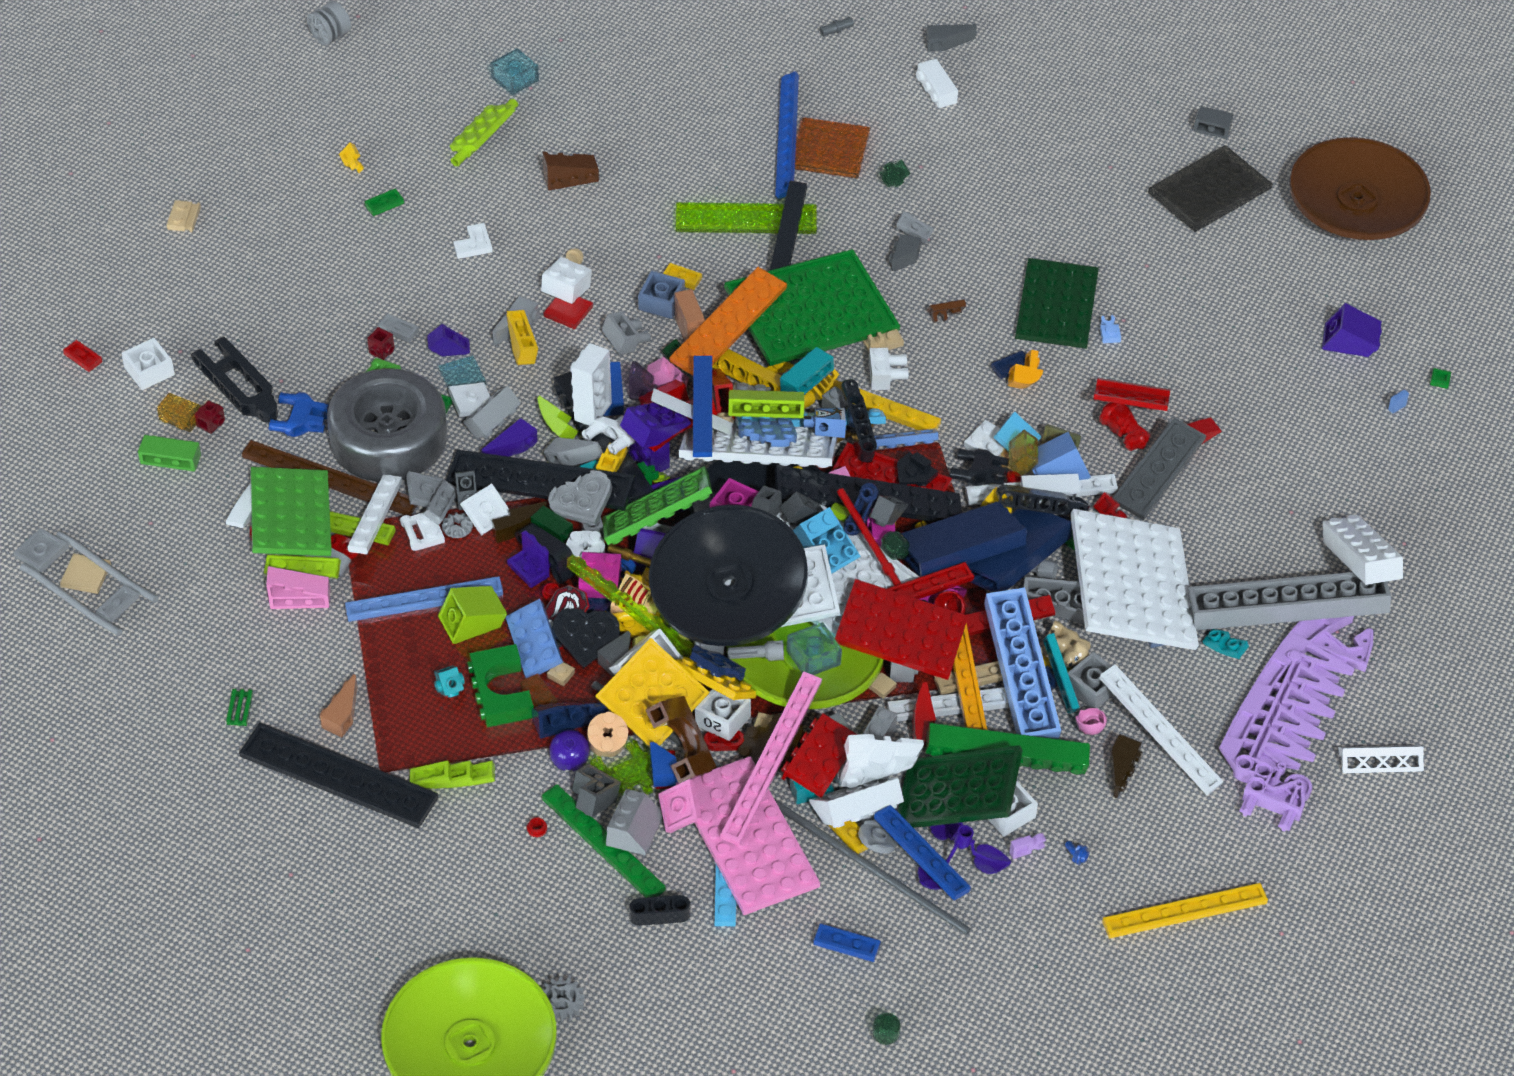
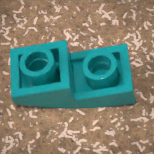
M1212 629L1202 641L1204 645L1212 650L1236 659H1240L1249 647L1246 640L1231 638L1229 632Z

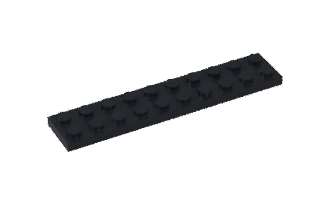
M457 449L446 481L456 486V472L474 471L476 489L482 490L488 485L493 484L497 492L549 499L550 492L554 487L558 488L561 485H565V482H575L580 475L583 477L592 470L601 471L607 475L612 484V492L605 508L625 511L636 478L635 475Z
M776 465L775 468L776 490H780L781 498L786 500L795 492H798L818 502L819 505L832 506L834 503H838L846 507L837 493L839 489L844 488L854 505L860 494L861 487L866 483H873L879 490L878 497L893 496L908 504V507L900 517L937 522L962 513L960 493Z
M263 723L258 724L239 751L240 757L418 829L439 798L436 792Z

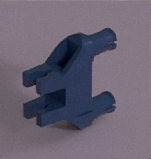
M866 483L861 487L860 494L854 504L864 523H866L879 495V490L873 483ZM849 515L844 523V531L848 535L854 536L861 531L852 516Z

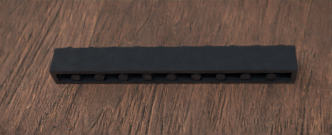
M568 372L554 377L552 389L555 396L560 398L562 407L568 410V415L573 420L572 372ZM575 421L579 432L589 427V425ZM599 433L590 441L598 442L602 452L605 453L608 444L615 440L603 433ZM627 451L617 472L635 475L636 481L628 504L654 490Z

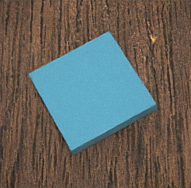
M1013 412L993 438L1021 463L1029 454L1028 451L1033 449L1042 436L1016 412Z

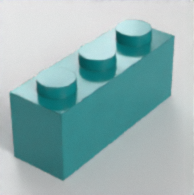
M818 347L807 353L802 360L795 363L789 371L780 377L781 391L804 392L805 395L834 370L833 356Z

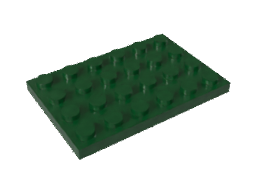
M1028 258L1015 339L1087 349L1099 267Z
M1018 745L918 758L915 765L906 772L902 789L904 802L899 803L897 812L913 828L1010 817L1023 752L1022 748Z

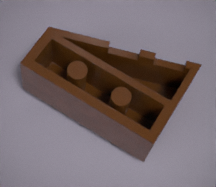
M542 151L543 175L548 191L599 182V168L594 155L573 154V156H569L559 152L555 155Z

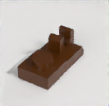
M963 299L930 305L927 313L931 315L933 323L938 322V314L942 316L944 322L948 319L947 313L951 312L952 315L962 313V310L966 307V302Z

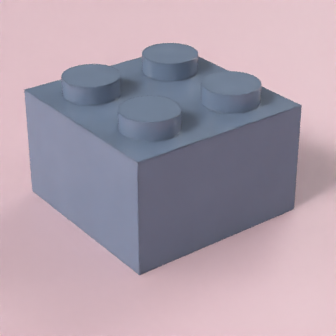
M651 271L638 295L639 310L673 319L675 315L674 293L685 290V280Z

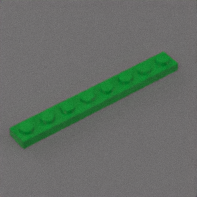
M558 784L542 794V800L645 898L658 897L666 891V886L629 851L606 846L607 830L593 817L577 809V802Z

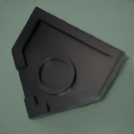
M908 452L897 462L899 484L926 486L938 476V471L931 467V461L918 452L915 454Z

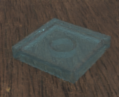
M474 356L439 365V371L448 389L449 386L482 382L486 385V380Z

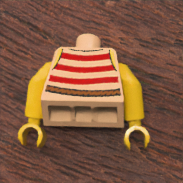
M625 571V576L620 578L622 583L610 606L611 614L617 618L618 622L641 620L645 611L656 615L658 610L654 602L651 601L650 586L645 577Z

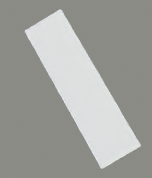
M653 389L652 402L693 419V405ZM712 414V428L730 435L732 423Z

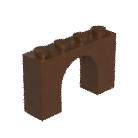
M685 696L664 700L645 709L653 728L668 726L676 732L682 742L684 759L671 765L679 784L688 779L693 780L717 768Z

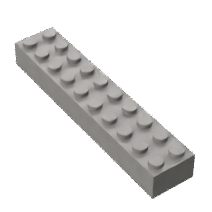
M1353 572L1193 586L1189 587V601L1194 627H1196V630L1390 613L1391 593L1387 581L1365 585Z

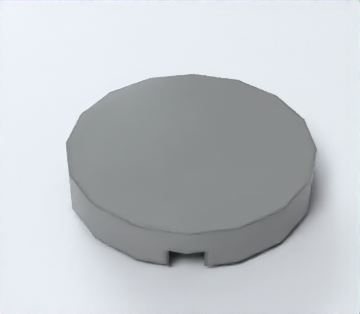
M876 820L865 821L858 831V837L861 842L874 852L888 854L893 852L898 844Z

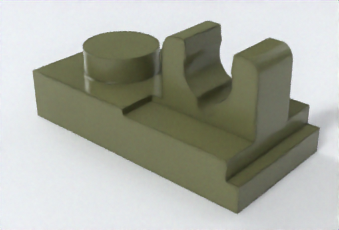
M1047 424L1041 443L1044 444L1069 432L1078 450L1082 436Z

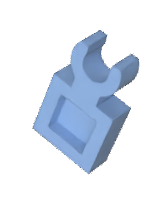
M1111 315L1110 321L1105 320L1104 316L1101 317L1100 333L1102 343L1121 342L1119 324H1114V315Z

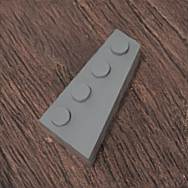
M1025 577L1023 588L1026 590L1028 600L1050 595L1055 609V616L1085 625L1079 582Z

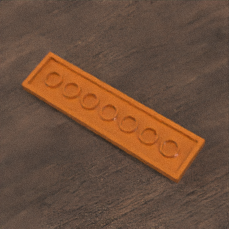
M757 267L670 356V362L692 376L694 356H712L713 365L787 289V283Z

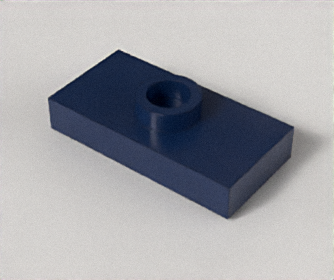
M1019 351L991 363V368L1000 379L1009 376V370L1015 364L1024 366L1025 353Z

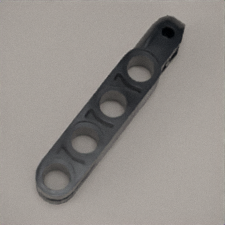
M847 379L841 384L845 414L857 456L862 462L868 463L874 458L877 443L858 384L854 379Z
M1001 485L996 491L999 502L1003 506L1058 515L1071 514L1073 509L1089 512L1090 508L1089 503L1084 499L1061 492L1013 485ZM1010 493L1008 498H1002L1003 494ZM1023 496H1029L1026 501H1020ZM1043 498H1046V499H1047V501H1046L1045 503H1043V504H1040V503H1039V501H1040L1041 499H1043ZM1066 501L1063 506H1057L1059 502Z

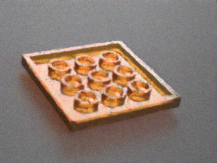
M803 117L796 142L795 170L859 179L870 127Z

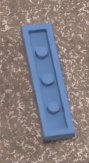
M935 428L875 435L876 449H879L880 446L894 448L897 447V444L912 446L916 444L915 442L922 441L924 444L933 443L934 440H939L938 432Z

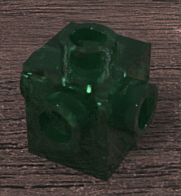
M902 159L886 163L883 166L884 169L879 172L887 188L902 185L904 179L911 174Z

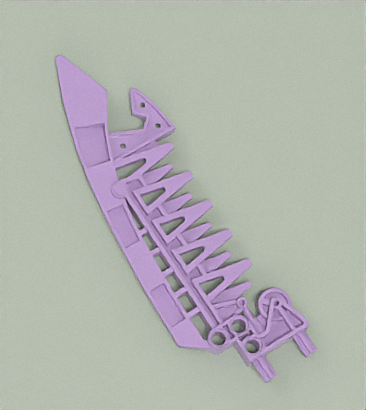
M1354 616L1299 621L1269 659L1239 708L1219 750L1232 768L1234 777L1239 781L1247 783L1242 799L1244 802L1240 808L1243 816H1251L1255 805L1281 814L1283 816L1278 827L1282 828L1281 830L1284 832L1291 829L1294 820L1300 821L1305 801L1311 795V781L1300 774L1290 775L1284 782L1279 779L1285 773L1286 768L1295 770L1300 768L1301 764L1289 757L1310 762L1315 760L1316 755L1306 749L1309 748L1311 742L1299 735L1323 740L1326 735L1325 732L1315 727L1319 726L1321 720L1308 713L1333 719L1336 711L1324 705L1329 704L1330 698L1319 692L1343 697L1345 689L1335 684L1339 682L1340 677L1329 671L1350 676L1353 675L1355 669L1363 672L1366 671L1373 647V630L1368 628L1355 636L1353 640L1355 647L1350 648L1332 635L1337 630L1351 624ZM1309 652L1319 657L1320 659L1305 655V653ZM1286 674V676H1285L1283 682H1282V683H1279V682L1281 681V679L1283 678V676ZM1273 691L1277 693L1276 697L1271 696ZM1265 705L1271 707L1269 711L1263 710ZM1257 719L1264 722L1262 726L1255 724ZM1249 733L1257 736L1256 740L1247 738ZM1271 742L1280 743V744H1282V745H1284V746H1281V745H1278V744H1274V743H1271ZM1242 747L1250 751L1249 755L1238 756Z

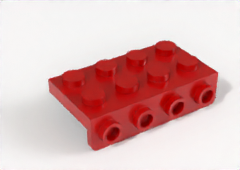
M822 713L819 719L815 718L809 727L811 732H805L800 740V743H802L801 747L796 746L790 756L793 758L792 761H786L781 769L783 772L782 780L785 781L789 777L821 798L847 759L844 745L848 735H858Z

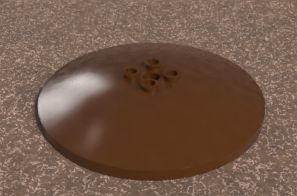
M1345 137L1318 143L1301 154L1295 162L1290 176L1292 199L1307 219L1328 232L1359 240L1391 238L1412 229L1426 214L1431 196L1428 178L1416 161L1403 151L1389 144L1366 138Z

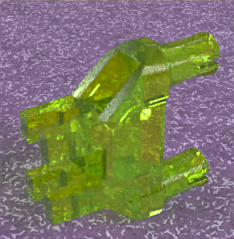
M632 740V743L628 742L626 744V749L633 758L614 767L608 768L601 756H597L596 759L593 758L590 761V765L621 782L619 792L622 795L626 789L635 790L634 786L639 785L646 795L653 793L651 787L653 782L648 775L651 758L649 753L643 752L637 740Z

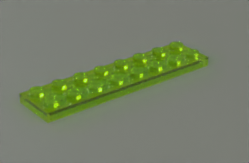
M676 202V232L778 233L784 204ZM804 204L798 234H817L816 204Z

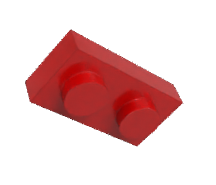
M75 340L63 349L65 356L88 372L103 362L101 356L78 340Z

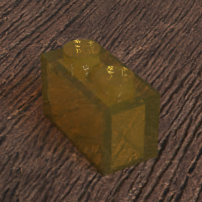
M168 393L157 406L158 417L164 423H169L181 430L191 432L196 426L194 414L201 405Z
M1026 430L1020 432L1009 442V467L1022 476L1038 464V439Z

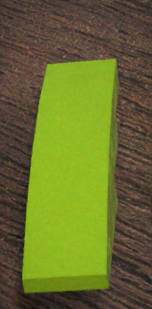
M447 760L410 769V782L428 789L456 788L495 782V764L493 761L473 765L471 761H465L451 765Z

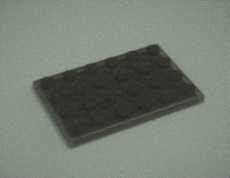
M1224 145L1149 187L1148 193L1190 229L1197 232L1272 189L1273 183Z

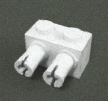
M870 348L869 372L871 390H890V381L895 379L908 380V368L891 367L907 366V355H890L888 348Z

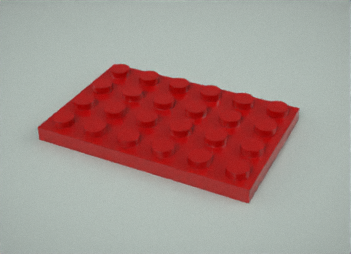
M855 579L834 643L949 680L968 615Z

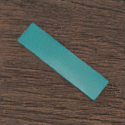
M1051 633L1043 639V643L1067 713L1071 714L1080 707L1055 634Z

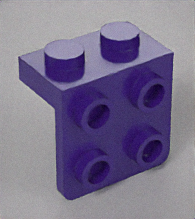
M524 530L521 533L522 551L509 558L507 565L532 588L549 577V551L545 546H541L537 542L533 534H529Z

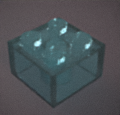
M516 48L491 62V77L511 95H514L539 81V69L534 61Z
M823 622L787 636L786 651L801 673L804 671L815 675L841 665L842 648Z

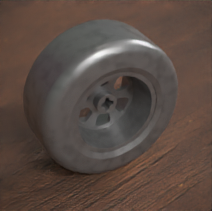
M386 368L359 374L337 390L328 407L327 422L332 452L337 461L347 471L360 478L380 482L383 475H393L406 480V475L409 471L421 474L430 468L444 451L447 441V422L443 398L431 382L416 373L402 369Z

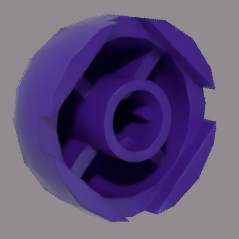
M561 731L551 741L549 748L550 759L560 770L577 771L588 761L590 753L589 743L585 736L578 731Z

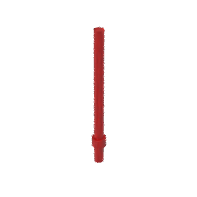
M844 488L837 491L839 497L882 565L881 569L885 576L890 578L894 586L902 584L894 572V566L886 559Z

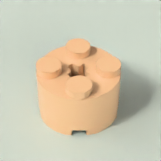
M606 712L592 719L588 726L587 741L590 750L594 754L601 757H614L625 748L628 738V727L620 716L612 712ZM604 733H611V738L609 736L604 737Z

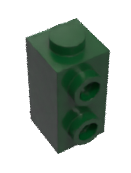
M544 505L531 516V523H534L564 544L573 532V524Z

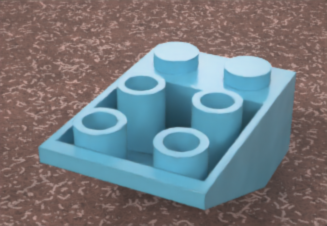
M830 507L801 523L793 530L803 548L825 544L831 574L861 557Z

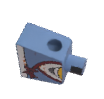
M845 408L815 409V416H804L803 427L814 428L815 435L845 438Z

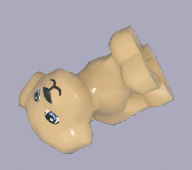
M1055 620L1048 634H1055L1065 666L1067 668H1074L1089 656L1090 642L1080 638L1077 632L1066 628L1059 621ZM1043 643L1041 653L1042 655L1047 656V652Z

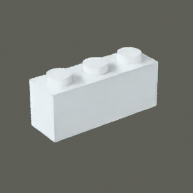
M933 59L919 63L916 77L923 84L924 90L929 93L932 102H935L938 108L957 103L958 90L938 60Z
M1078 474L1021 476L1020 487L1061 492L1080 497L1081 494ZM1023 496L1021 498L1022 501H1026L1029 496ZM1043 498L1039 501V503L1043 504L1047 501V499ZM1061 501L1058 504H1065L1066 501Z

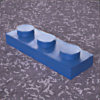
M821 923L814 939V945L871 962H875L881 944L880 940Z

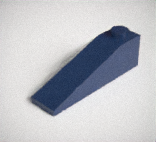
M601 702L550 703L532 708V719L539 738L542 739L556 735L564 730H573L587 726L597 715L611 711Z

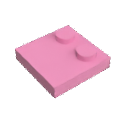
M688 779L658 794L666 832H675L702 819L694 780Z

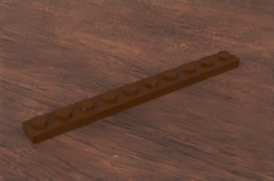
M250 440L242 452V458L270 468L328 470L329 489L366 502H370L378 484ZM397 492L389 510L411 516L418 505L410 504L409 495Z

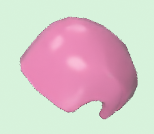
M1098 708L1080 710L1079 715L1075 716L1079 730L1087 735L1099 734L1107 723V717Z

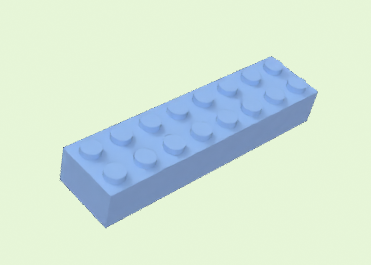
M1025 588L987 593L984 606L1016 734L1059 740L1061 728Z

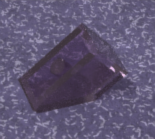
M632 361L629 372V399L639 401L640 396L653 391V389H657L658 385L655 384V376L636 361Z

